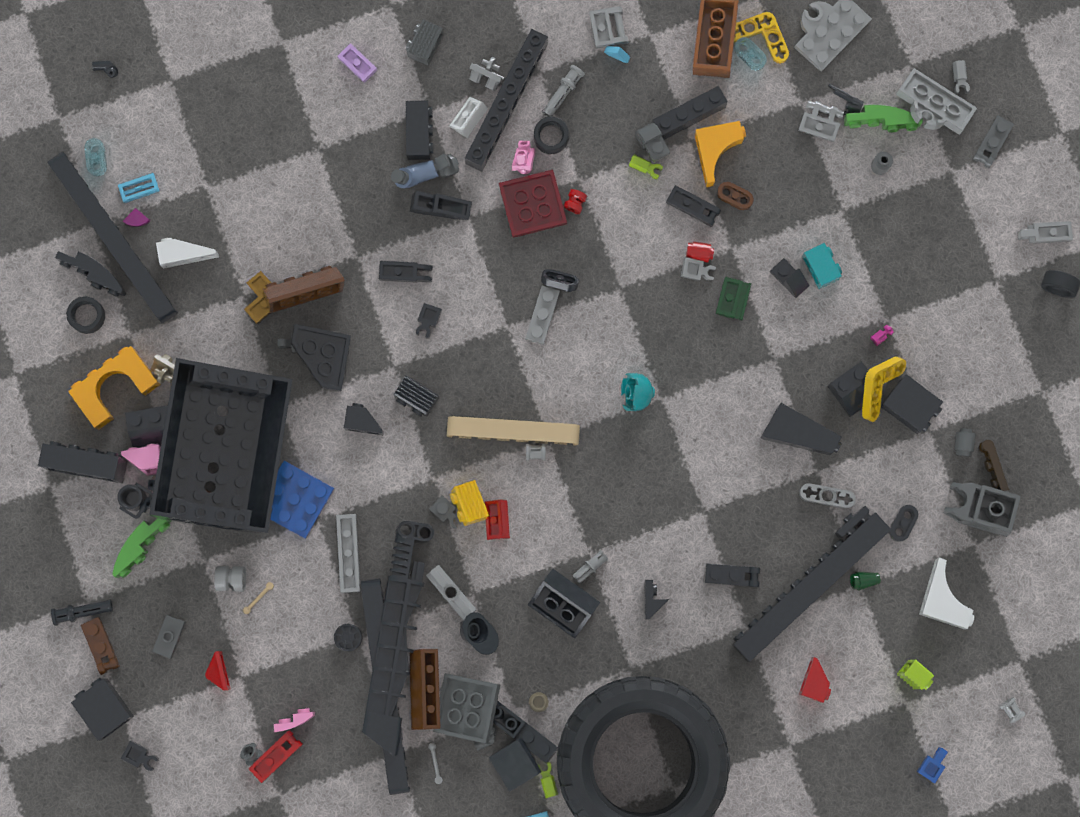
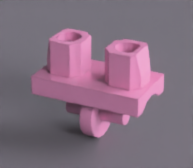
M519 141L512 163V171L517 170L521 174H529L532 171L536 151L535 148H531L530 141Z

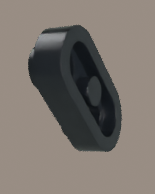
M546 269L542 272L541 282L547 287L562 289L566 292H572L578 288L579 279L572 274Z
M905 505L899 509L890 526L892 530L889 532L891 539L901 542L909 537L918 519V510L914 506ZM905 512H909L911 514V517L909 519L905 518ZM898 528L902 530V534L900 536H898L895 532Z

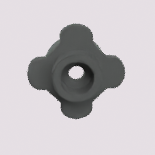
M255 743L244 746L240 757L246 760L248 766L253 765L254 761L262 756V751L256 748L257 745Z

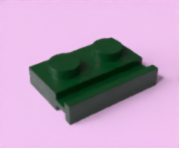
M725 277L715 314L742 321L752 283Z

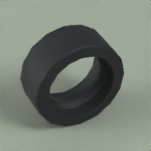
M545 117L536 124L534 128V143L541 152L556 154L567 146L569 130L566 123L560 118ZM548 125L557 126L562 132L561 141L554 146L544 144L540 138L541 130Z
M1049 270L1044 275L1041 287L1052 294L1065 298H1074L1078 293L1080 280L1062 271Z
M88 296L78 297L73 300L66 312L67 321L70 326L84 334L98 331L106 318L103 306L94 298ZM85 304L92 305L97 311L96 320L89 326H82L75 319L76 310Z

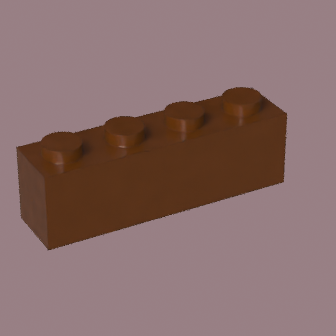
M417 649L413 653H409L411 730L440 729L438 649Z

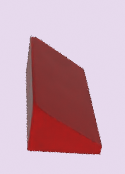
M507 500L485 501V507L489 514L486 519L487 540L509 539Z

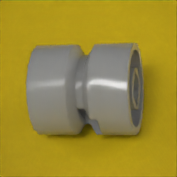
M229 566L216 567V591H228L229 588L235 592L245 591V567L234 566L232 569Z

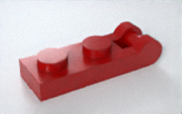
M291 730L287 731L248 768L261 783L303 745L300 740L297 741L293 737L294 734ZM286 741L291 745L288 750L283 746Z

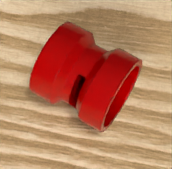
M571 189L568 194L569 199L565 201L563 207L575 214H581L582 204L586 202L588 196L579 190Z

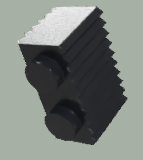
M408 376L404 377L394 393L398 404L403 407L406 405L412 407V412L420 417L422 415L427 417L439 399L437 394Z

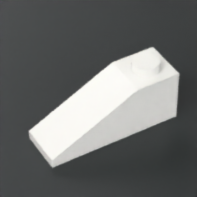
M164 238L161 242L156 243L159 263L163 269L219 258V254L215 249L172 238Z

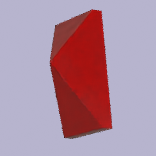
M222 651L214 652L205 676L212 683L226 691L231 690Z

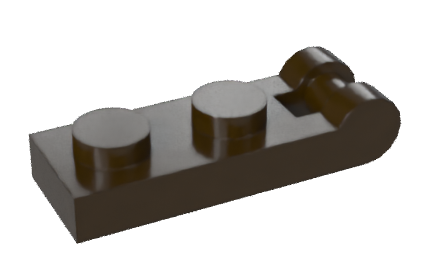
M985 440L979 444L978 448L985 455L986 461H984L987 472L991 473V486L995 489L1008 491L1009 488L993 441Z

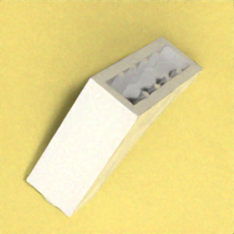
M937 558L933 565L919 615L958 628L968 629L974 621L973 610L961 604L953 596L945 576L947 560Z

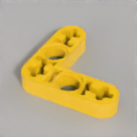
M764 12L736 23L735 32L739 31V26H741V32L735 34L734 43L762 33L772 59L779 64L787 61L789 50L772 13ZM765 17L767 20L771 19L769 25L766 23L760 24L761 29H758V24L763 22ZM752 24L755 29L749 33L745 31L744 26ZM776 34L779 40L775 43L770 42L768 36ZM779 44H782L779 46L780 52L785 53L783 55V59H781L779 56L776 57L778 53L776 46H778Z
M893 357L869 369L864 385L862 417L871 422L877 420L880 414L883 384L903 374L906 369V360Z

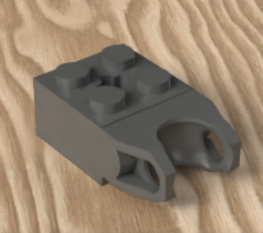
M951 483L950 489L963 497L964 506L960 508L945 507L944 514L952 517L958 523L1004 537L1011 534L1021 496L985 485ZM992 508H995V509H996V512H998V513H997V514H994V513L991 511Z

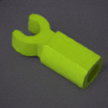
M633 155L629 164L631 168L645 174L649 173L653 179L659 178V175L655 174L654 170L662 171L663 169L662 165H653L650 161L637 155Z
M550 762L547 764L548 769L540 773L543 777L540 780L545 798L559 795L554 776L550 775L552 768Z

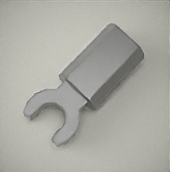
M964 60L955 61L952 63L954 82H956L954 93L958 94L959 87H963L965 94H967L970 86L966 82V63Z

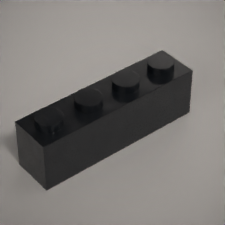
M718 85L653 119L652 122L657 125L662 133L663 140L725 109L728 101Z

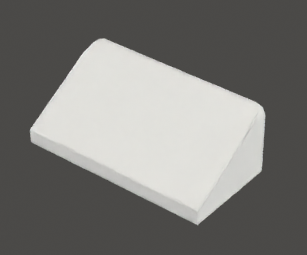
M469 97L449 127L468 138L488 108L483 102Z

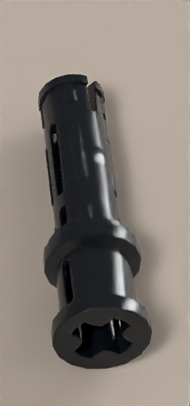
M109 599L77 607L68 605L67 608L58 610L53 608L51 609L53 625L57 626L62 622H75L77 618L113 612L112 601Z

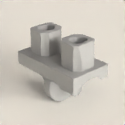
M491 57L489 61L482 60L481 64L487 66L486 68L473 63L470 66L472 71L469 79L480 83L483 75L489 77L485 87L493 91L497 89L500 82L503 83L505 77L492 72V69L495 71L500 69V66L495 64L496 58Z

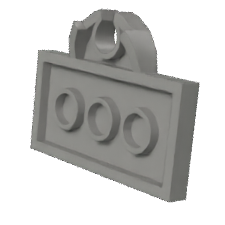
M838 0L834 6L821 1L809 4L808 8L816 11L817 17H810L807 10H804L801 15L800 24L806 35L794 48L821 72L872 20L852 0Z
M915 68L896 94L912 104L910 112L914 121L918 124L922 117L926 118L927 122L924 128L931 130L939 129L945 125L960 135L977 109Z

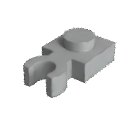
M684 258L681 277L699 281L701 276H703L706 280H713L714 277L708 275V270L714 271L716 267L711 265L703 267L704 261Z

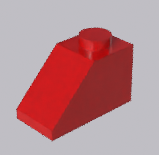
M811 657L799 695L824 703L825 700L829 699L831 689H829L830 683L818 658Z

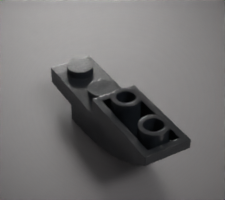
M60 251L57 252L55 258L60 262L59 265L67 269L71 267L76 268L77 273L87 276L86 279L91 283L90 286L101 290L103 287L108 290L107 293L118 297L119 294L125 297L126 292L119 281L93 258L79 251L75 258Z
M497 700L493 723L515 740L521 738L529 751L548 764L557 752L558 747Z

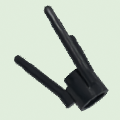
M832 84L828 85L834 90L833 93L847 101L845 109L848 110L844 111L843 115L860 113L864 101L849 95Z

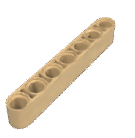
M455 416L448 417L447 437L459 436V438L468 439L478 437V439L483 440L497 438L499 441L513 439L516 442L535 441V443L548 444V442H554V444L567 445V443L579 445L580 425Z

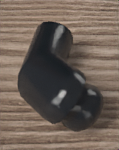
M111 61L92 62L93 71L103 70L110 78L118 75V69Z

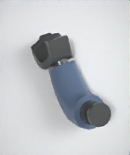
M451 153L447 155L442 154L434 159L435 164L431 160L396 169L392 172L391 179L399 188L406 189L439 177L438 172L442 178L453 176L459 172V163L457 157H454Z

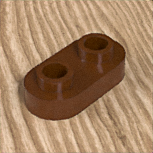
M724 182L718 187L717 195L721 201L739 210H748L752 206L754 198L749 191L731 182ZM728 190L730 195H724L723 191ZM745 198L747 203L742 204L740 199Z

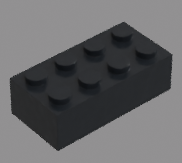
M50 441L49 444H42L38 467L48 471L123 484L128 461L124 460L123 456L118 455V453L107 451L104 454V452L93 448H88L85 451L86 449L80 448V446L70 444L67 448V446L61 445L62 443Z

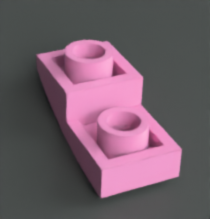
M310 708L298 709V714H293V722H291V718L280 719L279 724H274V732L300 726L313 718L315 712H310Z

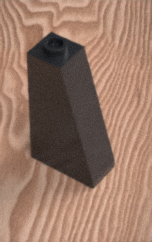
M783 403L778 405L760 437L763 440L826 455H831L833 452L837 453L842 445L839 442L842 436Z

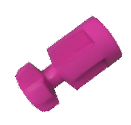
M885 325L884 331L879 330L870 339L878 346L887 339V334L891 336L894 331L889 325Z

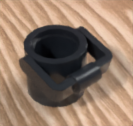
M137 482L135 485H125L119 490L117 500L119 505H121L119 509L138 519L143 512L146 513L148 510L144 507L147 498L145 492L150 494V498H152L153 492ZM130 511H139V512H138L137 515H135V514L131 513Z

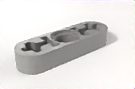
M810 483L803 485L799 490L800 498L807 502L844 509L852 507L856 502L855 495L847 490ZM809 487L811 492H817V489H820L818 494L819 500L815 499L817 495H810L807 498L803 490H807ZM824 491L832 493L831 501L823 500L822 493ZM836 492L839 493L838 497H845L847 494L851 502L845 505L843 500H837V503H834L837 498Z

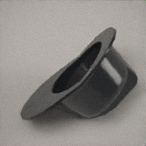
M472 612L460 622V635L466 643H469L476 651L483 655H489L496 651L499 645L498 633L481 613Z

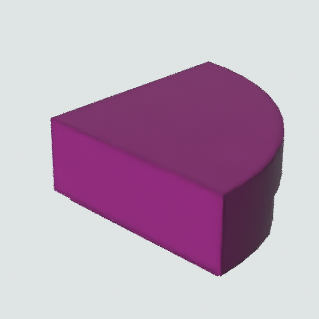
M135 208L123 222L131 227H139L148 224L150 220Z

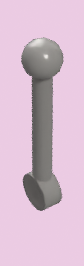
M430 743L428 748L432 753L436 774L435 783L441 784L443 779L439 774L435 753L436 744Z

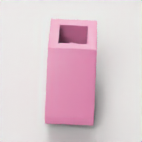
M148 444L142 448L132 447L126 451H121V455L144 474L150 476L156 474L161 447L157 444Z

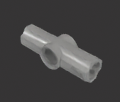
M440 565L436 566L426 575L463 620L468 614L477 610ZM450 587L455 588L457 591L456 596L453 598H448L446 595V591Z

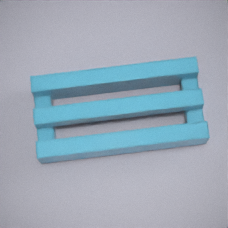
M154 173L118 185L124 203L160 191ZM150 179L152 180V182H150V183L137 186V187L132 188V189H129V190H127V191H124V190H123V188H126V187H129V186H132V185H135V184H138V183H141V182H144V181H147V180H150ZM154 186V188H151V189H148V190H145V191H142V192H139V193H136V194H133V195H130V196H127V197L125 196V195H128V194H131V193H134V192H137V191H140V190H143V189H146V188H149V187Z

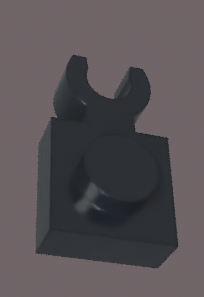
M426 303L423 304L417 320L422 325L417 327L416 335L419 336L421 330H426L425 338L429 339L431 335L430 326L436 328L442 313L441 308Z
M132 740L128 743L120 758L137 768L143 764L144 768L148 771L154 770L149 765L151 759L156 762L159 761V758L155 755H146L149 749Z

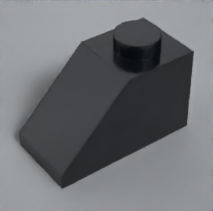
M353 403L352 406L347 405L344 429L346 431L384 435L382 428L367 408H364L363 404Z

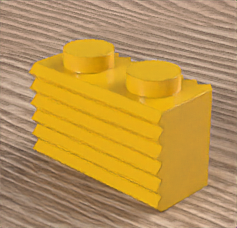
M475 480L453 487L450 498L452 503L457 505V517L460 522H463L464 526L487 519L489 514Z

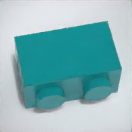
M825 243L804 252L802 255L818 289L830 285L842 277L841 267L838 263L835 264L832 258L833 252Z

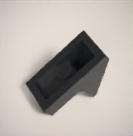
M785 258L770 270V273L795 298L810 286L799 268L795 270Z
M653 580L644 581L645 620H649L669 600L653 599V596H657V584H653Z

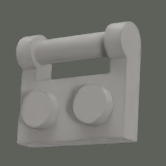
M622 7L589 11L596 49L629 43L628 37L625 36L622 21ZM609 16H614L618 37L613 38Z

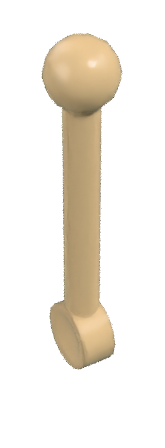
M268 582L266 584V588L255 598V600L248 607L243 608V613L249 614L251 608L268 592V590H272L274 588V584Z

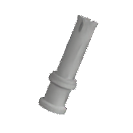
M571 65V70L565 78L561 79V85L542 110V113L547 117L554 115L568 93L575 90V85L579 79L584 77L585 73L577 66Z

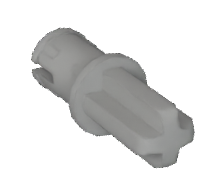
M600 550L589 561L586 560L585 565L573 574L574 579L578 583H582L592 573H596V569L606 562L608 557L605 554L603 555V552Z

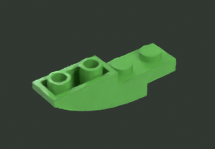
M864 105L861 113L846 114L844 126L859 128L861 125L868 124L869 127H876L882 123V130H888L889 133L905 128L907 131H914L921 126L923 118L917 124L909 111L886 105Z
M157 518L151 525L147 521H143L124 543L115 562L112 575L116 578H124L132 571L130 568L135 563L137 565L142 563L146 559L145 555L148 553L143 546L153 543L156 539L154 536L159 532H165L171 526L169 524L171 521Z

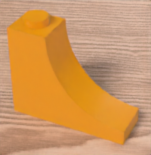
M740 121L695 130L694 135L706 188L714 186V169L720 156L731 147L742 144L746 137L744 126L741 127Z

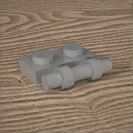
M808 100L806 108L813 111L812 114L804 112L798 131L834 142L840 123L833 120L834 117L842 119L844 111L837 110V107L822 105L818 101L812 102ZM818 112L828 114V119L817 116Z

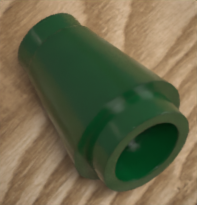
M855 571L854 574L850 575V585L852 589H857L858 591L875 586L881 582L879 573Z

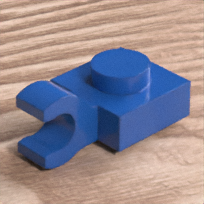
M938 747L933 758L928 755L926 756L917 772L931 782L936 783L945 769L941 762L948 751Z

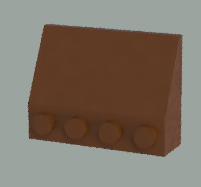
M326 266L321 268L320 272H306L302 274L303 277L297 279L289 277L280 284L276 282L265 285L266 288H263L269 313L343 292L344 277L337 267Z

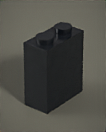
M905 374L882 403L881 408L913 432L919 434L921 431L925 433L931 425L930 419L933 416L936 418L942 411L940 406L943 401Z
M98 678L90 684L92 686L90 689L77 693L74 696L75 700L71 704L97 741H102L131 720L134 715L110 681Z

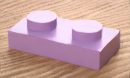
M351 43L337 56L363 83L377 71V68Z

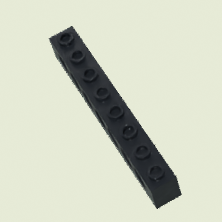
M534 29L530 30L465 156L466 165L481 172L484 170L548 45V36Z

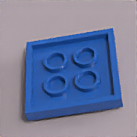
M283 461L277 474L270 519L306 539L333 493L334 488L290 463Z

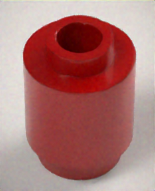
M694 241L693 243H688L686 258L706 263L709 262V259L713 260L714 248H711V244Z

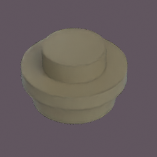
M541 692L534 693L529 699V706L535 712H542L548 707V698Z

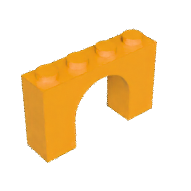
M132 346L122 348L118 352L119 355L113 359H107L101 368L89 372L86 379L74 383L71 386L72 389L68 391L97 430H100L114 419L100 398L101 386L108 377L114 374L128 375L145 396L161 385Z

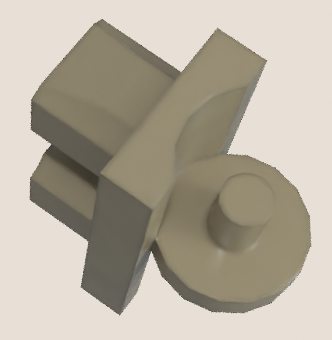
M167 354L163 356L156 355L150 371L158 375L157 382L160 384L165 380L172 383L174 371L172 358Z

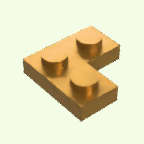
M262 271L246 282L258 296L257 299L244 309L256 324L260 323L270 314L263 294V288H266L265 285L271 282Z

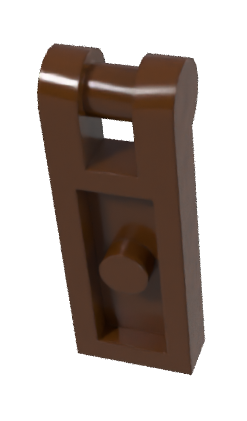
M100 617L81 624L100 675L107 673V670L112 668H119L120 665ZM108 656L109 661L104 663L102 658Z

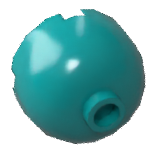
M627 373V378H623L621 384V396L625 393L626 405H623V408L626 411L643 410L654 398L655 389L652 387L650 380L643 374Z

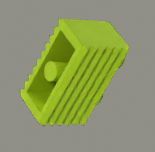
M908 660L897 673V676H900L913 689L927 690L933 683L931 679L934 675L917 660Z

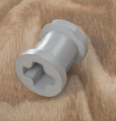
M526 444V461L530 459H542V461H545V444Z
M1014 697L999 706L1008 715L1011 724L1025 716V712L1021 711L1015 703L1016 699Z

